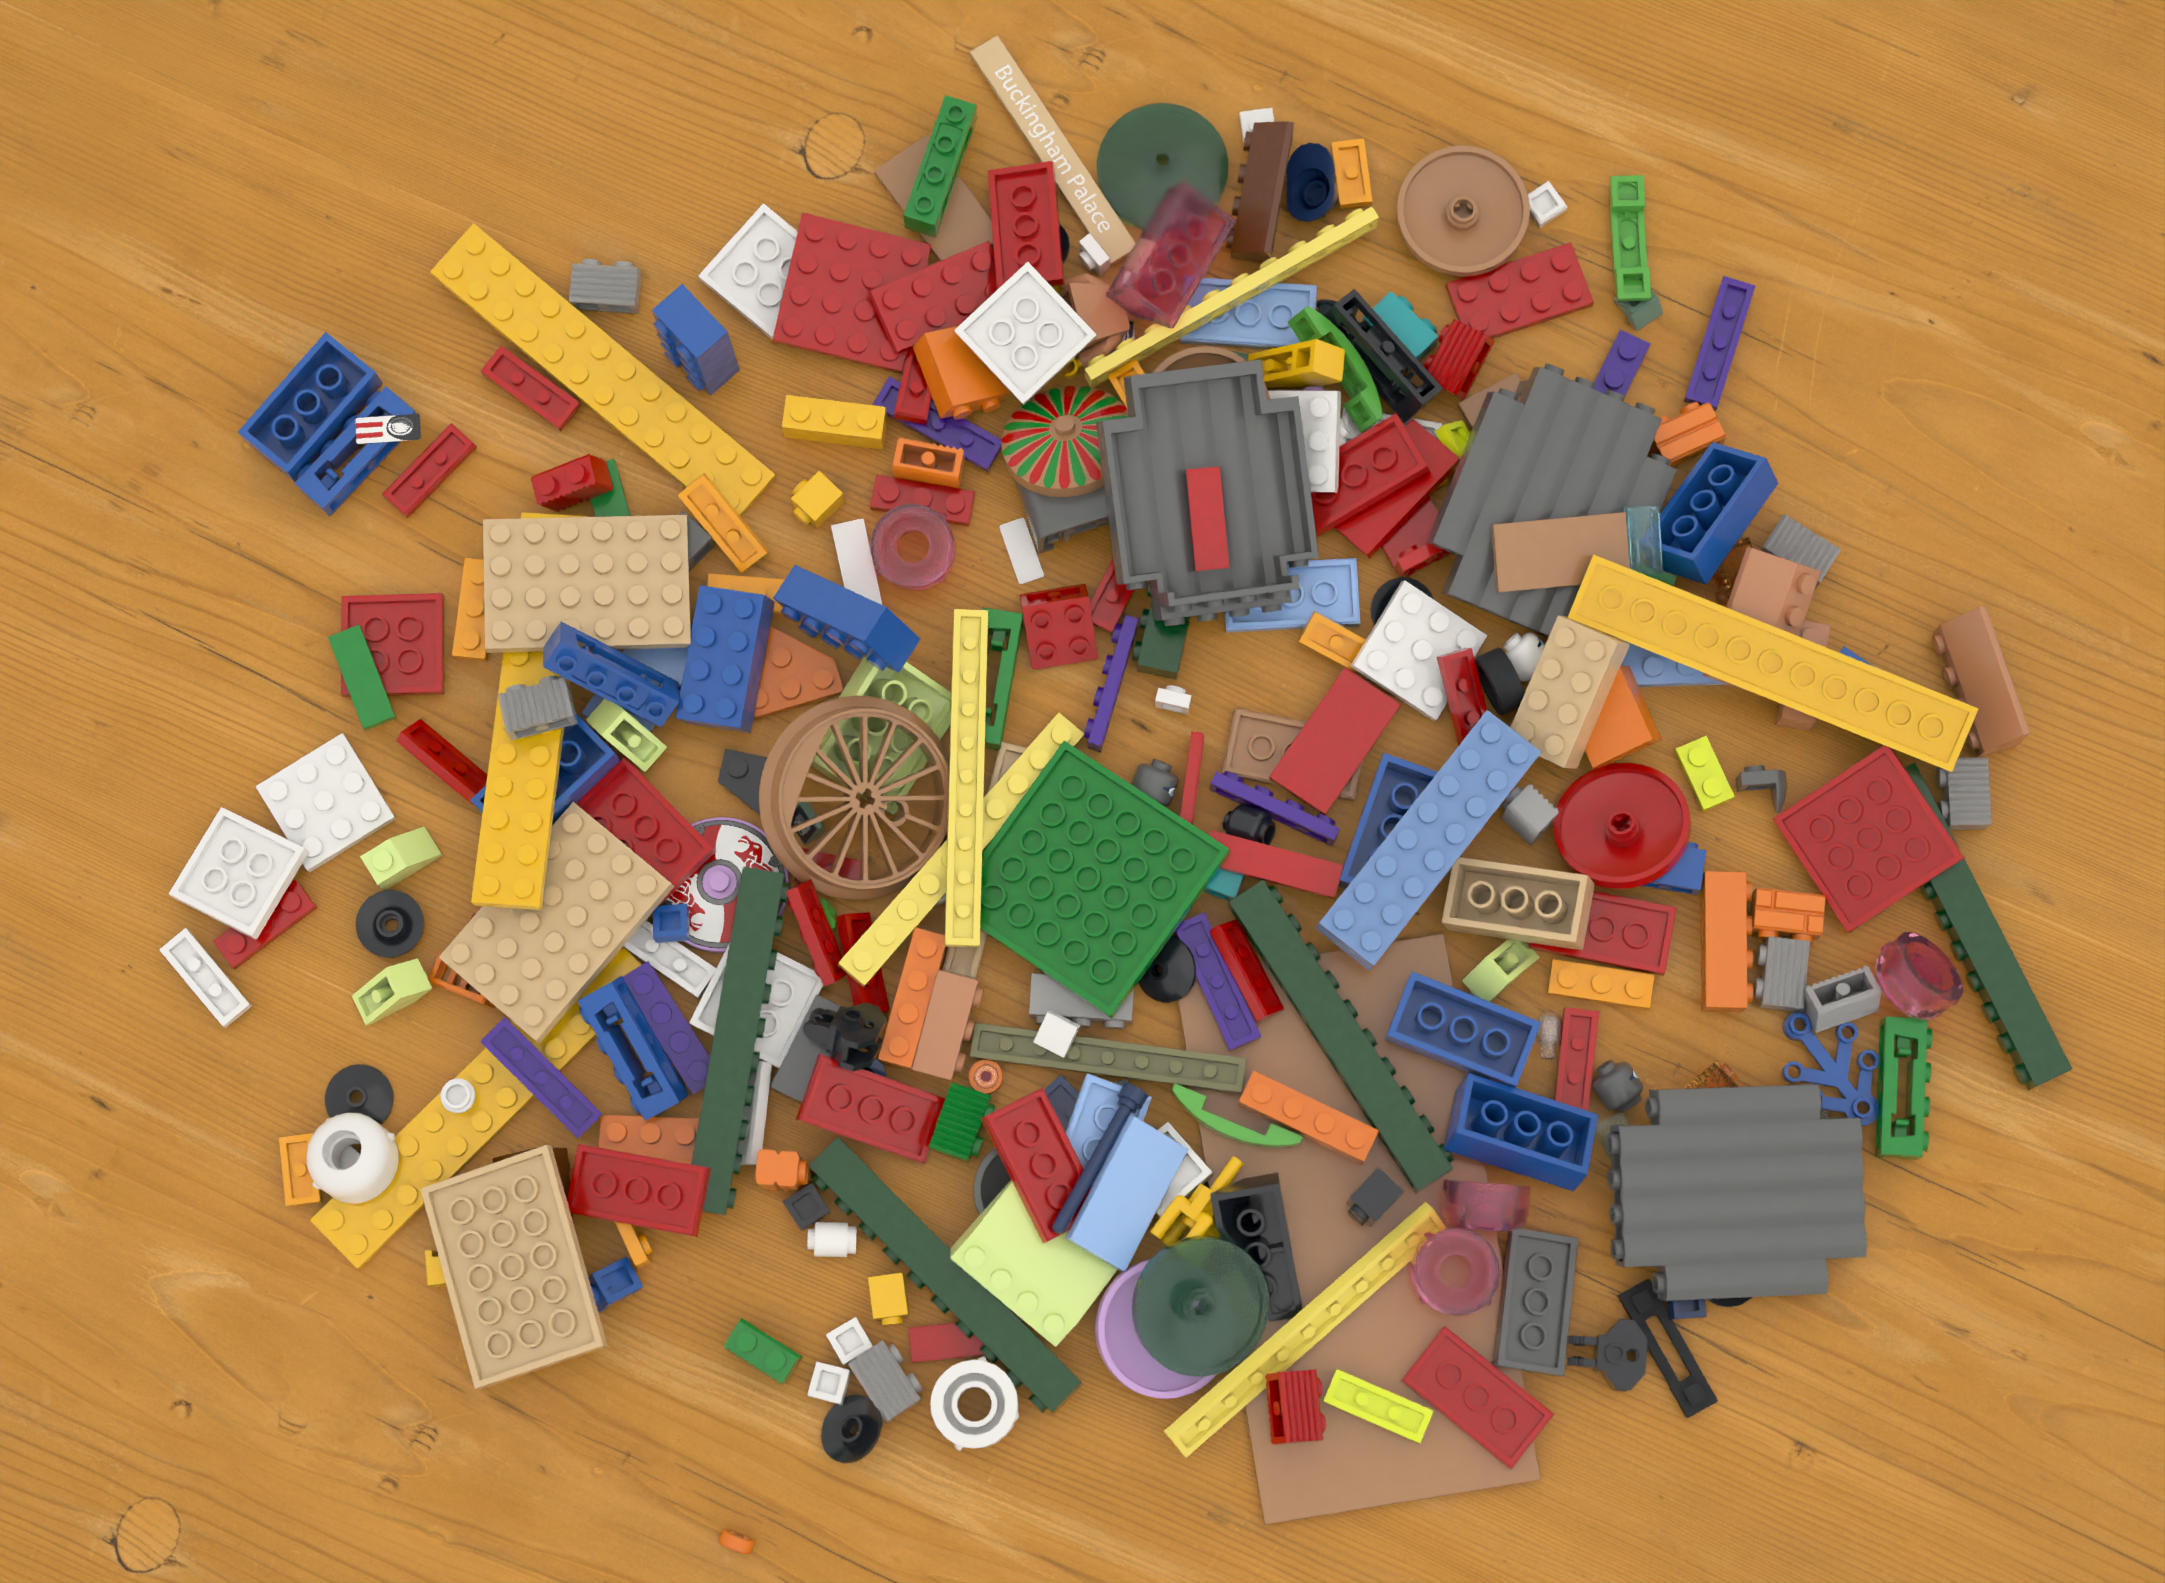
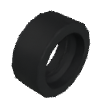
M1497 647L1476 657L1475 663L1481 685L1496 712L1503 716L1518 709L1525 693L1518 674L1506 653Z

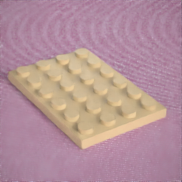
M687 515L483 519L486 653L543 651L544 645L561 621L616 650L688 648L691 645ZM577 641L578 646L581 648H583L586 645Z
M572 802L552 825L542 910L482 906L439 958L540 1044L675 886L577 804Z
M544 1145L420 1188L475 1389H482L608 1346L551 1145Z

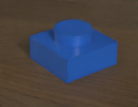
M687 904L657 906L653 911V939L655 943L689 940V907Z

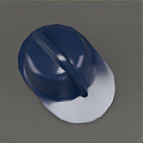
M1307 143L1299 146L1292 153L1287 166V208L1291 215L1299 221L1311 222L1324 218L1325 214L1330 212L1336 205L1339 195L1338 186L1335 183L1333 157L1327 148L1318 143Z

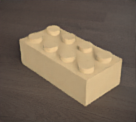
M1558 615L1510 728L1540 750V757L1563 768L1577 769L1630 643L1569 619L1567 616Z
M1459 857L1451 869L1442 924L1449 931L1583 950L1595 884L1588 875Z

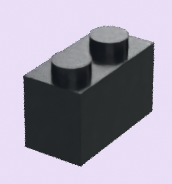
M1378 1167L1348 1199L1346 1204L1350 1208L1347 1213L1361 1226L1367 1223L1372 1227L1404 1191Z

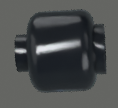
M1242 803L1236 806L1233 811H1229L1223 820V830L1226 831V834L1270 845L1275 835L1276 825L1272 822L1270 813Z

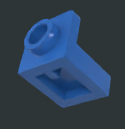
M627 1257L592 1273L588 1277L599 1313L605 1311L610 1305L643 1288Z

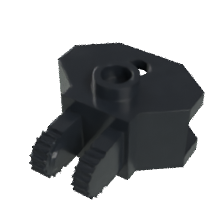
M865 1002L848 1008L840 1006L837 1012L829 1009L824 1010L819 1007L812 1010L809 1016L810 1020L803 1027L804 1036H807L810 1040L814 1039L816 1042L826 1044L825 1052L831 1053L840 1068L856 1071L873 1064L882 1046V1040L879 1035L886 1025V1018L879 1006ZM858 1049H867L869 1052H861Z
M1619 1319L1604 1335H1597L1595 1337L1569 1336L1568 1344L1579 1347L1594 1346L1593 1359H1586L1580 1356L1567 1357V1366L1593 1368V1371L1601 1373L1613 1391L1627 1392L1646 1374L1648 1339L1635 1320ZM1628 1350L1632 1351L1635 1355L1633 1362L1629 1361L1626 1357Z

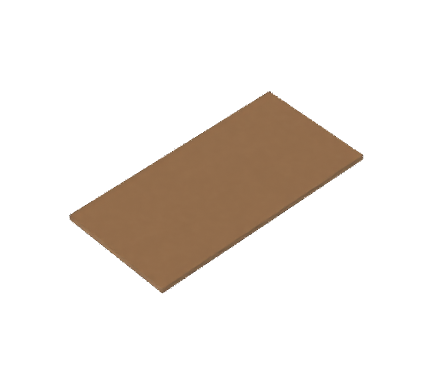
M1444 934L1392 942L1370 971L1343 950L1319 953L1321 959L1317 961L1324 973L1329 970L1340 986L1336 989L1337 993L1343 1001L1349 999L1359 1015L1355 1018L1356 1022L1362 1030L1367 1027L1378 1044L1374 1047L1381 1059L1386 1056L1396 1071L1393 1078L1399 1087L1405 1085L1415 1099L1412 1107L1418 1116L1424 1114L1433 1126L1434 1132L1431 1133V1136L1437 1145L1442 1143L1445 1145L1455 1091L1468 1073L1385 1041L1388 1029L1412 971L1453 987ZM1264 962L1261 965L1283 1004L1284 1010L1276 1015L1256 1021L1248 1006L1261 1034V1038L1232 1051H1229L1195 977L1193 987L1189 993L1178 1000L1187 1051L1246 1058L1243 1091L1254 1070L1371 1126ZM1192 1087L1193 1091L1207 1096L1202 1110L1266 1136L1272 1122L1239 1107L1238 1102L1242 1095L1241 1093ZM1198 1122L1204 1161L1214 1174L1208 1180L1209 1188L1232 1156L1238 1158L1244 1165L1230 1184L1244 1178L1278 1172L1302 1308H1305L1424 1202H1427L1434 1209L1447 1228L1286 1370L1316 1369L1317 1377L1321 1380L1323 1387L1322 1395L1319 1398L1320 1412L1324 1414L1326 1420L1323 1440L1273 1445L1271 1442L1272 1430L1270 1429L1271 1423L1269 1421L1270 1409L1267 1400V1387L1245 1406L1264 1524L1541 1480L1534 1441L1514 1467L1509 1469L1401 1381L1443 1326H1446L1490 1363L1494 1364L1504 1270L1485 1163L1450 1152L1454 1159L1450 1163L1453 1169L1416 1194L1378 1135L1363 1165H1360L1303 1137L1300 1145L1297 1147L1280 1149L1260 1148L1227 1139ZM1379 1167L1404 1192L1372 1227L1367 1223L1361 1226L1347 1213L1350 1207L1346 1202ZM1220 1236L1218 1238L1226 1294L1233 1314V1336L1238 1365H1240L1292 1318L1269 1322L1250 1289L1248 1281L1233 1259L1231 1251ZM1497 1367L1525 1390L1520 1370ZM1336 1369L1433 1410L1421 1443L1414 1442L1324 1403V1397Z

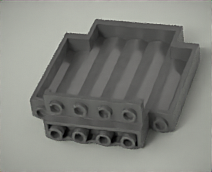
M1261 359L1123 377L1128 418L1096 422L1117 584H1126L1127 590L1147 588L1146 581H1150L1154 619L1164 620L1165 626L1185 624L1184 617L1197 616V622L1217 619L1218 612L1229 611L1230 617L1250 615L1249 608L1261 607L1262 613L1282 610L1281 604L1292 602L1290 590L1300 589L1298 575H1288L1287 562L1289 568L1308 566V559L1319 558L1299 396L1266 400ZM1220 466L1229 568L1195 571L1186 469Z
M1546 363L1544 368L1534 367L1529 379L1519 382L1515 393L1500 388L1498 393L1495 391L1487 392L1426 543L1457 555L1442 590L1443 594L1549 638L1557 616L1568 617L1580 585L1496 592L1491 524L1626 512L1630 569L1636 571L1644 551L1640 541L1656 521L1677 469L1669 466L1670 460L1661 455L1651 453L1650 458L1647 457L1662 420L1654 415V408L1642 403H1636V406L1633 407L1624 402L1625 396L1611 390H1606L1605 394L1593 389L1595 383L1577 376L1575 381L1563 376V369Z
M1819 1084L1649 1090V1097L1646 1098L1645 1110L1647 1117L1650 1118L1651 1125L1621 1124L1610 1126L1611 1134H1608L1606 1139L1608 1154L1612 1156V1169L1608 1171V1185L1613 1190V1204H1610L1609 1219L1611 1224L1614 1225L1615 1239H1612L1610 1244L1611 1256L1616 1261V1266L1620 1267L1656 1266V1272L1652 1276L1653 1291L1657 1293V1299L1673 1301L1827 1294L1828 1270L1826 1259L1866 1257L1867 1238L1864 1224L1865 1198L1863 1192L1864 1168L1861 1154L1862 1128L1860 1118H1820L1821 1097Z

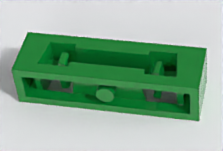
M945 95L903 215L906 229L937 237L977 121L976 104Z
M983 607L982 610H988L987 641L988 635H993L991 650L1002 652L993 701L994 710H997L994 726H990L992 708H986L985 748L999 751L1004 734L1023 627V614ZM1010 636L1008 649L1004 651L1005 637ZM987 648V663H988L989 651H988V648Z
M1886 1016L1880 1020L1877 1084L1879 1113L1876 1118L1875 1157L1916 1160L1923 1157V1152L1928 1150L1929 1133L1924 1131V1117L1929 1116L1930 1098L1925 1097V1083H1929L1931 1079V1063L1926 1062V1049H1931L1932 1029L1927 1028V1019ZM1894 1039L1896 1040V1049H1895V1051H1894ZM1907 1055H1911V1061L1907 1063L1905 1118H1909V1120L1896 1119L1891 1122V1116L1896 1114L1898 1058L1894 1057L1907 1058ZM1908 1125H1909V1136H1907V1126H1908ZM1891 1127H1893V1135H1892V1137H1891Z

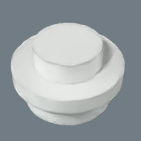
M459 1078L448 1081L443 1086L440 1095L443 1106L453 1113H463L473 1106L476 1097L473 1086L468 1081Z

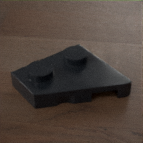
M725 749L718 783L760 815L759 789L767 757Z

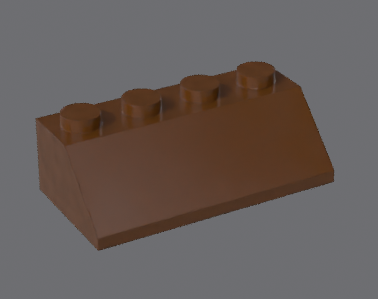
M1254 122L1253 132L1246 131L1243 151L1249 152L1247 164H1240L1237 183L1243 184L1241 197H1234L1231 214L1232 216H1237L1235 229L1229 228L1226 248L1232 249L1231 258L1263 263L1272 256L1293 138L1294 122Z

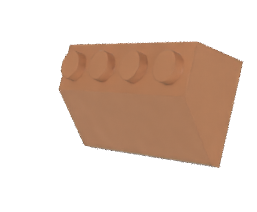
M1747 547L1726 608L1799 636L1821 571ZM1703 673V675H1702V676H1705V677H1708V678H1711V679H1714V680H1717V681H1720V682H1723V683H1726V684H1729V685L1738 687V686H1736V685H1733V684H1731V683H1728V682H1726V681H1723V680H1721V679H1718V678H1716V677H1713V676H1711V675H1709V674Z
M1982 606L1940 624L1934 631L1935 636H1932L1934 650L1938 656L1942 655L1945 668H1943L1944 679L1948 687H1953L1956 700L1978 708L1966 737L1969 749L1971 751L1975 750L1977 758L2016 747L2030 734L1987 608Z

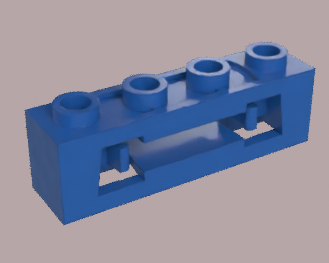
M387 386L381 392H374L366 402L367 407L358 416L353 415L343 426L344 431L335 440H329L322 447L321 455L313 464L308 463L297 475L298 480L295 484L299 490L329 517L401 442L367 443L341 471L344 475L339 478V475L332 469L338 470L361 445L356 442V419L417 414Z
M562 621L544 645V668L660 727L664 725L679 703L678 681ZM577 641L586 645L583 648H581L578 646ZM641 674H644V675H646V676H648V677H645V680H644V678L641 677ZM651 679L661 683L659 687L651 684Z
M623 976L578 1000L583 1020L594 1029L598 1036L596 1040L600 1050L609 1056L614 1065L613 1071L617 1080L621 1084H625L631 1095L632 1107L638 1114L643 1116L645 1121L689 1096ZM620 1018H622L624 1021L623 1023H621V1026L625 1031L628 1039L630 1040L632 1046L634 1047L641 1062L643 1063L646 1071L653 1072V1074L648 1076L646 1079L643 1077V1074L646 1072L640 1064L637 1056L631 1048L619 1024L616 1026L614 1025V1022L619 1020Z

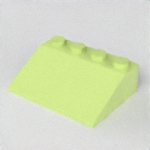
M863 657L839 698L870 696L901 705L921 718L933 730L939 740H941L950 725L951 692L908 662L904 664L898 673L888 667L881 671L871 665L866 657ZM853 717L839 721L838 726L859 776V717ZM872 717L867 718L868 775L889 725L886 721ZM829 727L819 749L852 781L831 727ZM898 727L894 731L875 781L914 741ZM919 746L879 788L924 768L928 760ZM815 755L811 766L847 788ZM916 779L881 795H907ZM857 793V795L867 800L863 793ZM892 801L887 804L888 806L885 811L895 815L898 805Z
M1012 1180L951 1247L950 1258L1055 1347L1079 1322L1118 1270L1066 1239L1065 1237L1069 1231L1043 1244Z

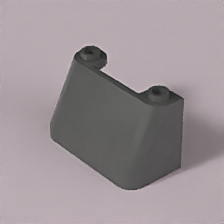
M1015 480L1038 554L1053 550V543L1059 541L1061 536L1063 542L1070 540L1072 535L1109 524L1104 486L1083 495L1051 497L1032 492Z

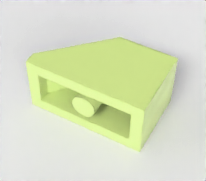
M604 699L586 719L601 736L644 772L648 770L667 748L662 741L626 709L607 699Z
M423 826L389 838L360 857L377 885L385 891L443 855L427 829Z
M1506 940L1485 957L1462 982L1469 988L1473 996L1491 1002L1540 957L1534 950L1529 949V945L1526 942Z
M417 958L386 967L355 992L352 998L367 1026L415 1003L429 992L432 987L428 981L427 974Z

